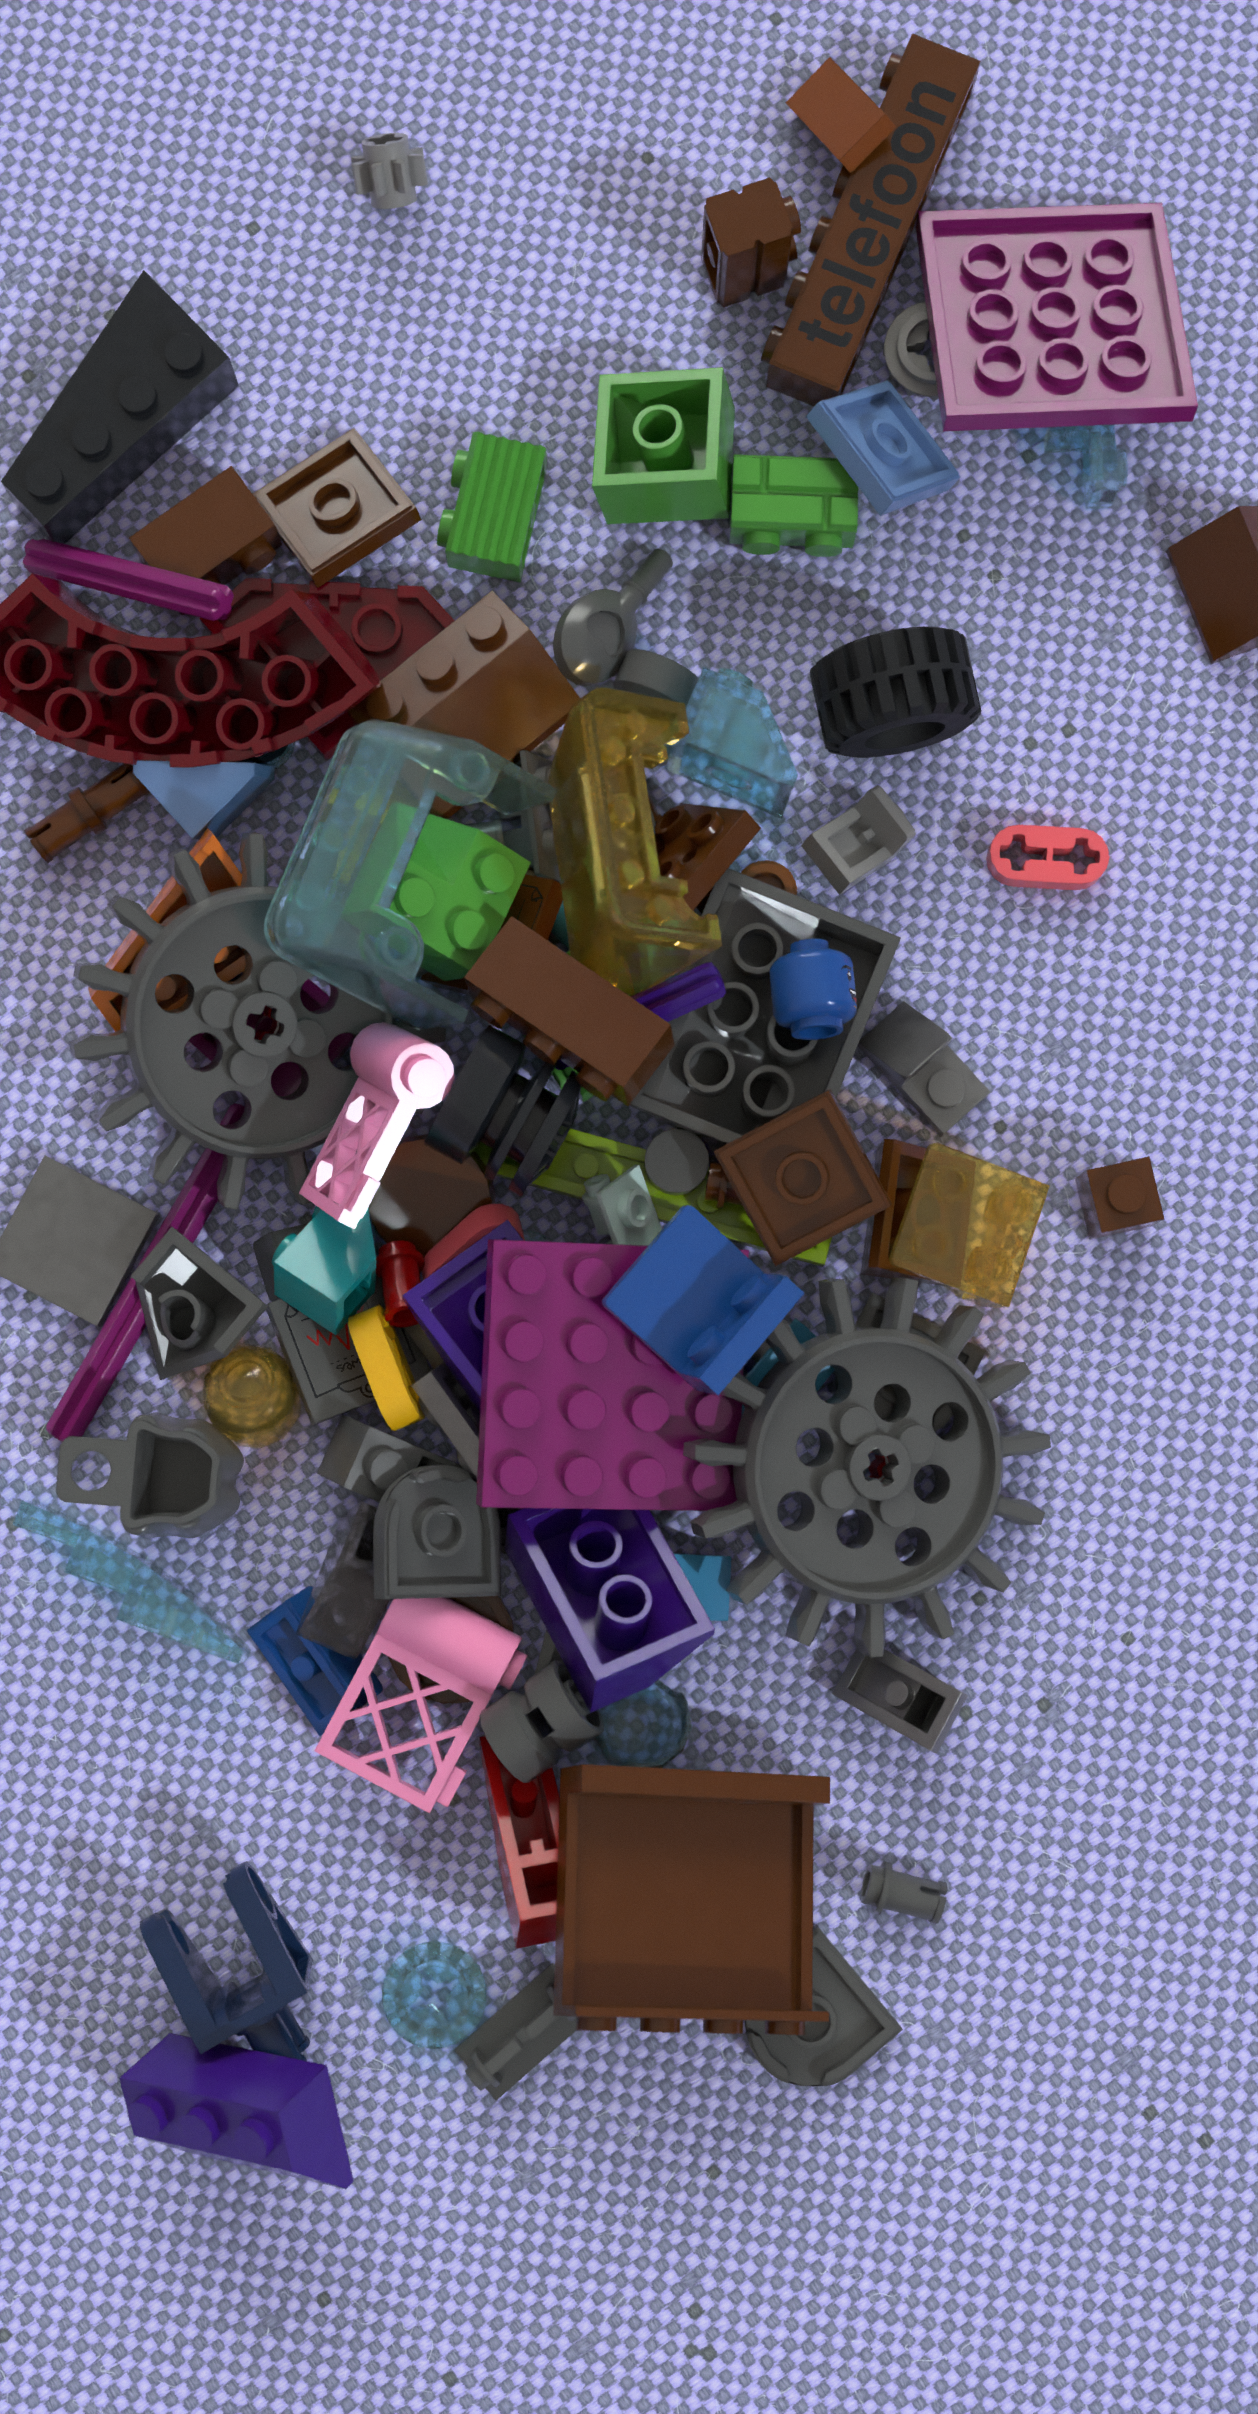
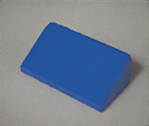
M308 1586L284 1601L246 1631L313 1728L321 1736L361 1664L363 1656L313 1586ZM372 1671L370 1676L377 1696L383 1691V1686ZM364 1688L353 1709L359 1708L368 1702Z

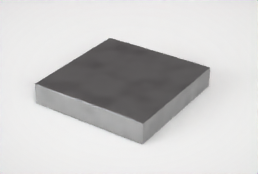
M44 1155L0 1237V1276L101 1327L160 1214Z

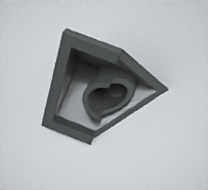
M173 1227L170 1228L131 1275L136 1282L160 1380L227 1357L268 1307L240 1280Z

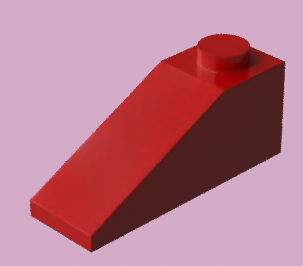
M486 1736L479 1737L502 1888L515 1947L518 1949L556 1941L560 1797L553 1767L531 1782L523 1783L505 1768L494 1753Z

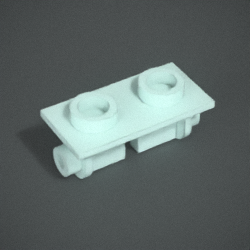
M639 1165L632 1166L612 1182H610L607 1174L597 1175L585 1181L584 1186L587 1192L583 1194L582 1199L589 1208L598 1235L610 1234L612 1240H609L606 1244L648 1246L662 1230Z

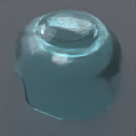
M658 1679L650 1687L599 1709L605 1728L603 1733L592 1740L595 1751L611 1766L664 1768L683 1752L691 1732L692 1723L688 1702L682 1692L672 1690Z

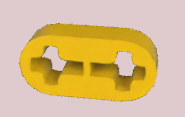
M377 1305L348 1318V1327L380 1412L390 1429L396 1431L423 1420L425 1415L419 1405V1396L411 1386L416 1382L393 1326L389 1325V1321H385V1310L383 1307Z

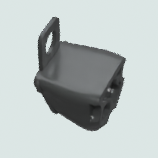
M153 1412L137 1416L132 1421L128 1429L127 1440L76 1436L64 1439L59 1450L56 1494L60 1500L68 1503L121 1506L120 1518L123 1528L128 1533L143 1539L162 1536L196 1538L216 1528L238 1510L240 1496L236 1489V1478L243 1467L244 1457L239 1448L224 1433L205 1420L179 1419L159 1412ZM88 1451H95L104 1455L111 1469L107 1483L94 1491L84 1490L79 1487L72 1475V1467L75 1460L81 1454Z

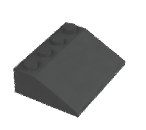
M728 868L713 886L677 973L679 975L705 962H712L722 976L726 994L716 1001L668 1022L672 1027L675 1046L629 1106L677 1129L690 1131L702 1141L719 1148L830 1088L836 1098L901 937ZM804 939L828 941L829 949L841 951L852 960L857 1013L849 1022L843 1024V1032L839 1035L817 1040L796 1039L792 1037L790 1029L780 1026L775 1021L770 985V967L779 957L790 953L789 946L796 941Z

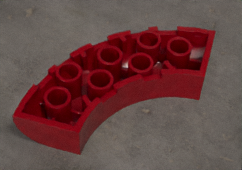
M33 573L0 604V712L7 713L34 730L35 734L45 739L58 742L76 751L86 753V755L111 762L136 765L137 760L170 761V767L195 768L220 764V762H237L269 753L313 734L346 714L379 688L381 683L370 662L314 595L293 588L254 616L231 627L221 629L222 632L194 638H155L135 634L95 613L79 600L62 581Z

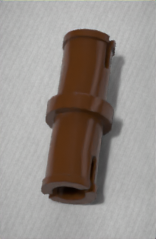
M123 763L83 791L78 787L68 794L70 801L24 831L27 837L31 839L30 842L40 856L49 863L54 860L55 856L93 831L98 835L108 828L105 823L142 796L150 794V791L133 774V765Z

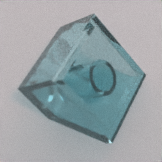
M703 667L673 736L667 770L782 819L798 774L764 692L753 688V681L735 670L720 668L718 672Z

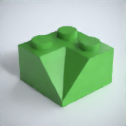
M723 367L599 375L592 488L607 524L729 518L735 406Z
M396 804L393 805L339 918L443 981L464 978L498 934L531 862L479 829Z

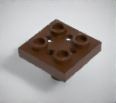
M680 803L679 806L668 810L658 820L654 829L656 833L652 837L647 849L627 858L620 865L615 874L616 881L603 896L619 913L682 924L695 908L701 914L703 913L715 883L759 832L761 827L746 810Z

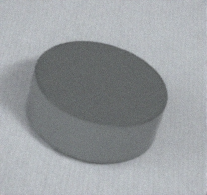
M670 1129L660 1133L650 1142L645 1154V1171L649 1181L655 1188L669 1195H684L694 1191L704 1181L709 1167V1155L705 1144L698 1136L683 1129Z

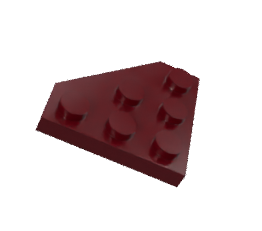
M245 578L232 590L234 594L231 603L232 613L227 619L212 621L199 618L202 626L212 635L222 632L221 629L231 627L254 616L273 604L291 588L314 595L367 658L380 681L455 621L423 586L398 585L397 589L361 587L360 583L326 582L317 588L312 581H309V585L273 583L272 579ZM348 713L305 738L328 761L359 732Z

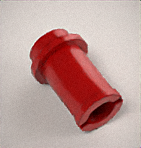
M408 1241L386 1243L380 1247L376 1257V1275L382 1281L385 1305L384 1318L386 1322L389 1321V1325L394 1327H410L419 1324L404 1302L402 1295L421 1282L420 1272L423 1270L425 1261L423 1255L416 1250V1246Z

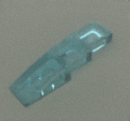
M35 1500L21 1501L13 1522L14 1526L73 1547L64 1572L125 1594L116 1618L117 1620L237 1664L247 1661L251 1648L202 1599L152 1560L90 1524Z

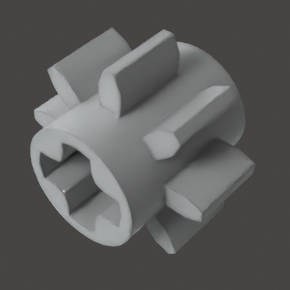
M385 133L364 139L362 141L364 156L351 157L356 194L370 193L371 206L377 209L399 208L416 202L415 186H425L428 184L423 148L409 149L408 136L403 133Z

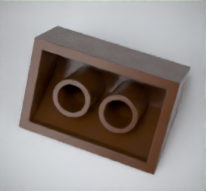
M491 591L380 681L381 686L347 713L367 747L429 814L449 819L520 761V751L527 750L531 752L580 712L585 705L532 631Z

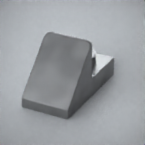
M903 1001L859 1041L858 1047L942 1137L979 1104L990 1091L948 1046L952 1040L950 1034Z
M856 1649L832 1693L834 1696L935 1754L938 1753L968 1697L965 1693L885 1649L883 1657H869L857 1652Z

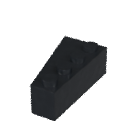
M143 270L1 480L15 506L47 540H51L53 543L66 544L239 386L229 356Z

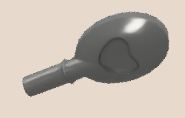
M654 549L632 577L622 584V589L619 592L610 589L589 592L573 601L564 611L554 633L553 652L557 666L566 679L576 685L590 686L604 682L618 673L627 651L633 649L636 642L638 627L635 611L640 605H644L647 602L648 595L673 565L672 558L666 551Z

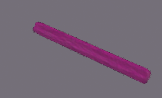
M237 1103L230 1105L220 1124L228 1125L239 1120L245 1106ZM205 1148L139 1265L171 1227L194 1243L218 1201L217 1181L223 1163L222 1153ZM132 1277L46 1425V1431L60 1441L71 1436L82 1437L146 1327L136 1282Z

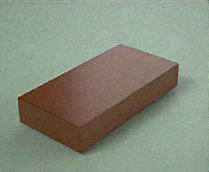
M831 57L786 102L792 111L850 173L896 127L888 116Z

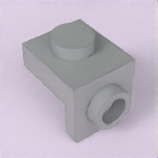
M877 785L867 791L853 808L813 832L801 846L840 895L888 864L915 836L916 832L906 819L902 809L891 800L881 786Z

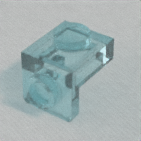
M1094 425L1047 428L1043 439L1045 453L1080 451L1085 511L1110 509L1119 488L1126 487L1128 477L1127 454L1125 449H1116L1115 426Z

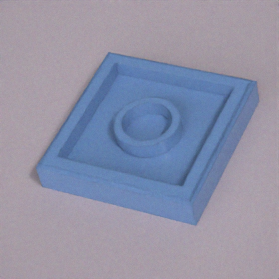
M888 380L820 401L805 416L880 516L946 492L961 478L959 472Z

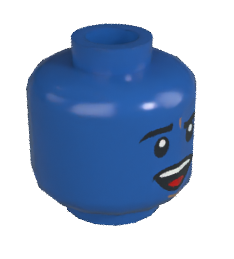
M804 939L792 943L789 946L790 953L779 957L771 965L769 971L775 1021L780 1026L790 1029L792 1037L796 1039L817 1040L841 1034L843 1032V1024L849 1022L857 1013L854 970L851 958L841 951L829 949L828 941L823 939Z

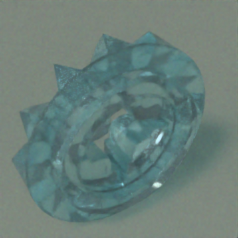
M437 1940L408 1947L389 1967L382 1987L383 2009L392 2028L409 2043L430 2049L449 2047L466 2038L480 2022L487 1998V1989L480 1965L461 1946ZM421 1969L424 1970L427 1977L431 1976L437 1984L446 1980L450 1982L455 1978L458 1979L459 1982L453 1985L452 1990L447 1993L445 1998L450 2018L447 2019L443 2010L439 2011L433 2003L425 2006L420 2004L411 2009L410 2006L416 2003L417 1997L424 1991Z

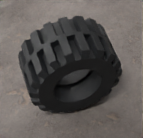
M927 626L909 627L866 636L830 652L816 662V665L810 670L825 749H828V752L833 754L869 758L917 750L955 736L978 719V716L981 715L982 710L966 637L964 634H960L959 631Z

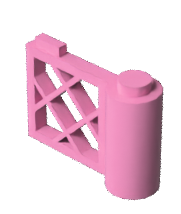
M386 1022L367 1026L353 1040L350 1051L351 1065L358 1079L299 1191V1194L334 1219L355 1229L359 1219L363 1218L380 1185L379 1181L416 1109L433 1107L443 1101L450 1092L454 1081V1067L445 1051L429 1041Z
M448 1597L393 1599L370 1647L314 1751L429 1814L436 1802L448 1808L467 1770L457 1766L456 1763L480 1719L481 1711L486 1708L498 1684L508 1690L511 1689L528 1657L527 1654L517 1650L523 1637ZM383 1653L406 1666L413 1691L378 1702L370 1675ZM418 1673L438 1684L422 1688ZM364 1688L369 1705L353 1709ZM450 1689L473 1702L462 1725L435 1732L425 1696ZM416 1699L426 1736L391 1746L381 1710ZM372 1713L382 1746L381 1750L357 1756L335 1744L347 1720ZM455 1736L443 1759L438 1741ZM429 1744L437 1772L429 1788L424 1792L401 1779L394 1755ZM385 1758L389 1772L370 1762Z

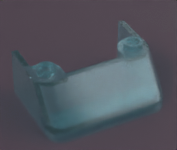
M368 720L349 728L342 735L266 913L264 934L268 945L281 958L416 1030L463 1023L469 1010L414 981L424 956L423 939L417 927L410 920L390 910L392 901L436 795L456 806H469L483 802L498 812L508 815L552 802L558 789L471 739L382 720Z

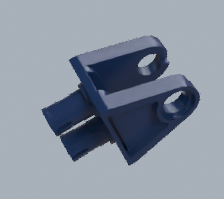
M245 1861L231 1869L230 1873L225 1875L227 1881L223 1883L227 1896L263 1966L262 1974L244 1985L237 1987L234 1982H230L222 1987L177 1919L168 1909L159 1914L154 1913L140 1921V1929L145 1944L200 2054L236 2034V2036L244 2035L252 2050L307 2061L304 2054L301 2053L310 2045V2040L307 2035H304L287 2004L307 1993L313 1959L250 1863Z

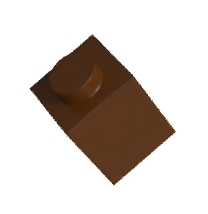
M1150 1156L1086 1170L1075 1178L1089 1240L1151 1227L1164 1220Z

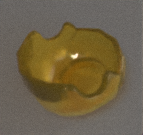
M250 1344L237 1346L232 1349L227 1357L213 1361L210 1364L209 1371L205 1373L202 1386L204 1409L211 1424L226 1435L236 1446L263 1448L282 1440L300 1416V1395L286 1359L271 1347Z

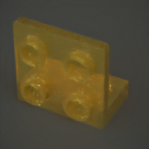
M931 1143L927 1146L889 1257V1262L892 1266L964 1292L962 1299L982 1307L1009 1308L1050 1185L943 1144Z

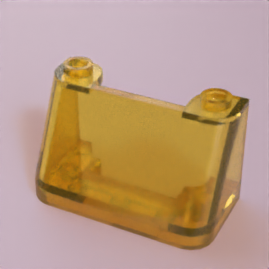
M595 688L575 702L569 711L547 776V791L570 955L631 997L663 982L720 948L722 940L718 915L707 913L700 917L691 910L682 897L689 893L687 880L660 876L644 767L653 769L668 759L667 747L664 744H674L689 734L685 703L611 688Z

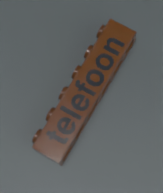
M913 33L903 56L894 52L891 54L879 85V89L886 92L880 109L896 127L854 171L850 173L842 166L832 193L833 198L840 200L832 219L821 216L808 252L816 254L808 274L798 270L788 291L785 306L792 309L784 328L774 325L766 341L761 361L769 364L767 388L811 406L844 393L915 228L918 211H922L974 91L981 63L980 60Z

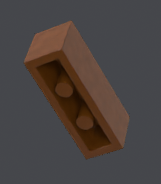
M512 916L464 976L469 993L473 999L470 1006L481 1018L499 1029H502L505 1023L518 1030L526 1036L522 1042L533 1054L551 1065H554L560 1059L578 1072L575 1079L584 1089L605 1102L612 1095L626 1106H629L675 1046L670 1023Z

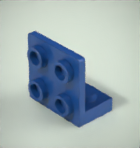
M684 1205L606 1294L602 1304L691 1387L698 1391L719 1396L805 1293L786 1275L764 1273L693 1206Z

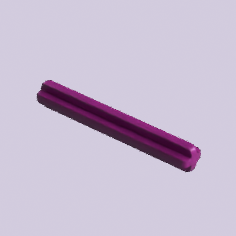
M31 539L24 546L26 555L23 559V565L30 573L212 621L218 619L225 620L232 613L231 603L234 594L226 585L59 542L53 543L47 539Z

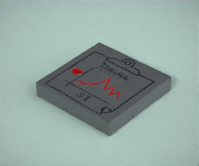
M377 1275L375 1292L355 1314L377 1305L382 1306L385 1310L382 1281ZM282 1299L267 1304V1314L312 1426L376 1402L350 1335L348 1323L337 1335H334ZM394 1327L414 1380L417 1382L431 1372L426 1357L404 1327Z

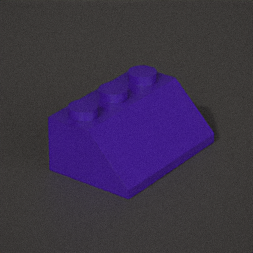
M524 1508L508 1515L505 1551L590 1713L650 1687L714 1635L715 1628L650 1510Z
M169 2033L119 2078L134 2136L191 2154L347 2189L354 2182L327 2065L221 2043L200 2054L191 2037Z

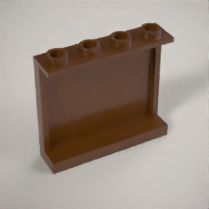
M591 1764L560 1768L553 2016H576V2030L617 2031V2017L640 2018V2032L680 2033L681 2019H703V2033L743 2034V2020H765V2034L805 2035V2021L829 2022V2011H812L814 1806L830 1804V1777Z

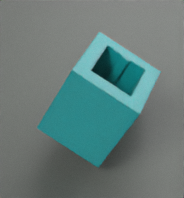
M316 1206L312 1214V1220L298 1235L291 1233L286 1236L277 1247L272 1258V1265L274 1266V1295L334 1335L340 1332L348 1323V1318L355 1315L375 1292L376 1253L368 1208L363 1218L359 1219L355 1229L337 1221Z

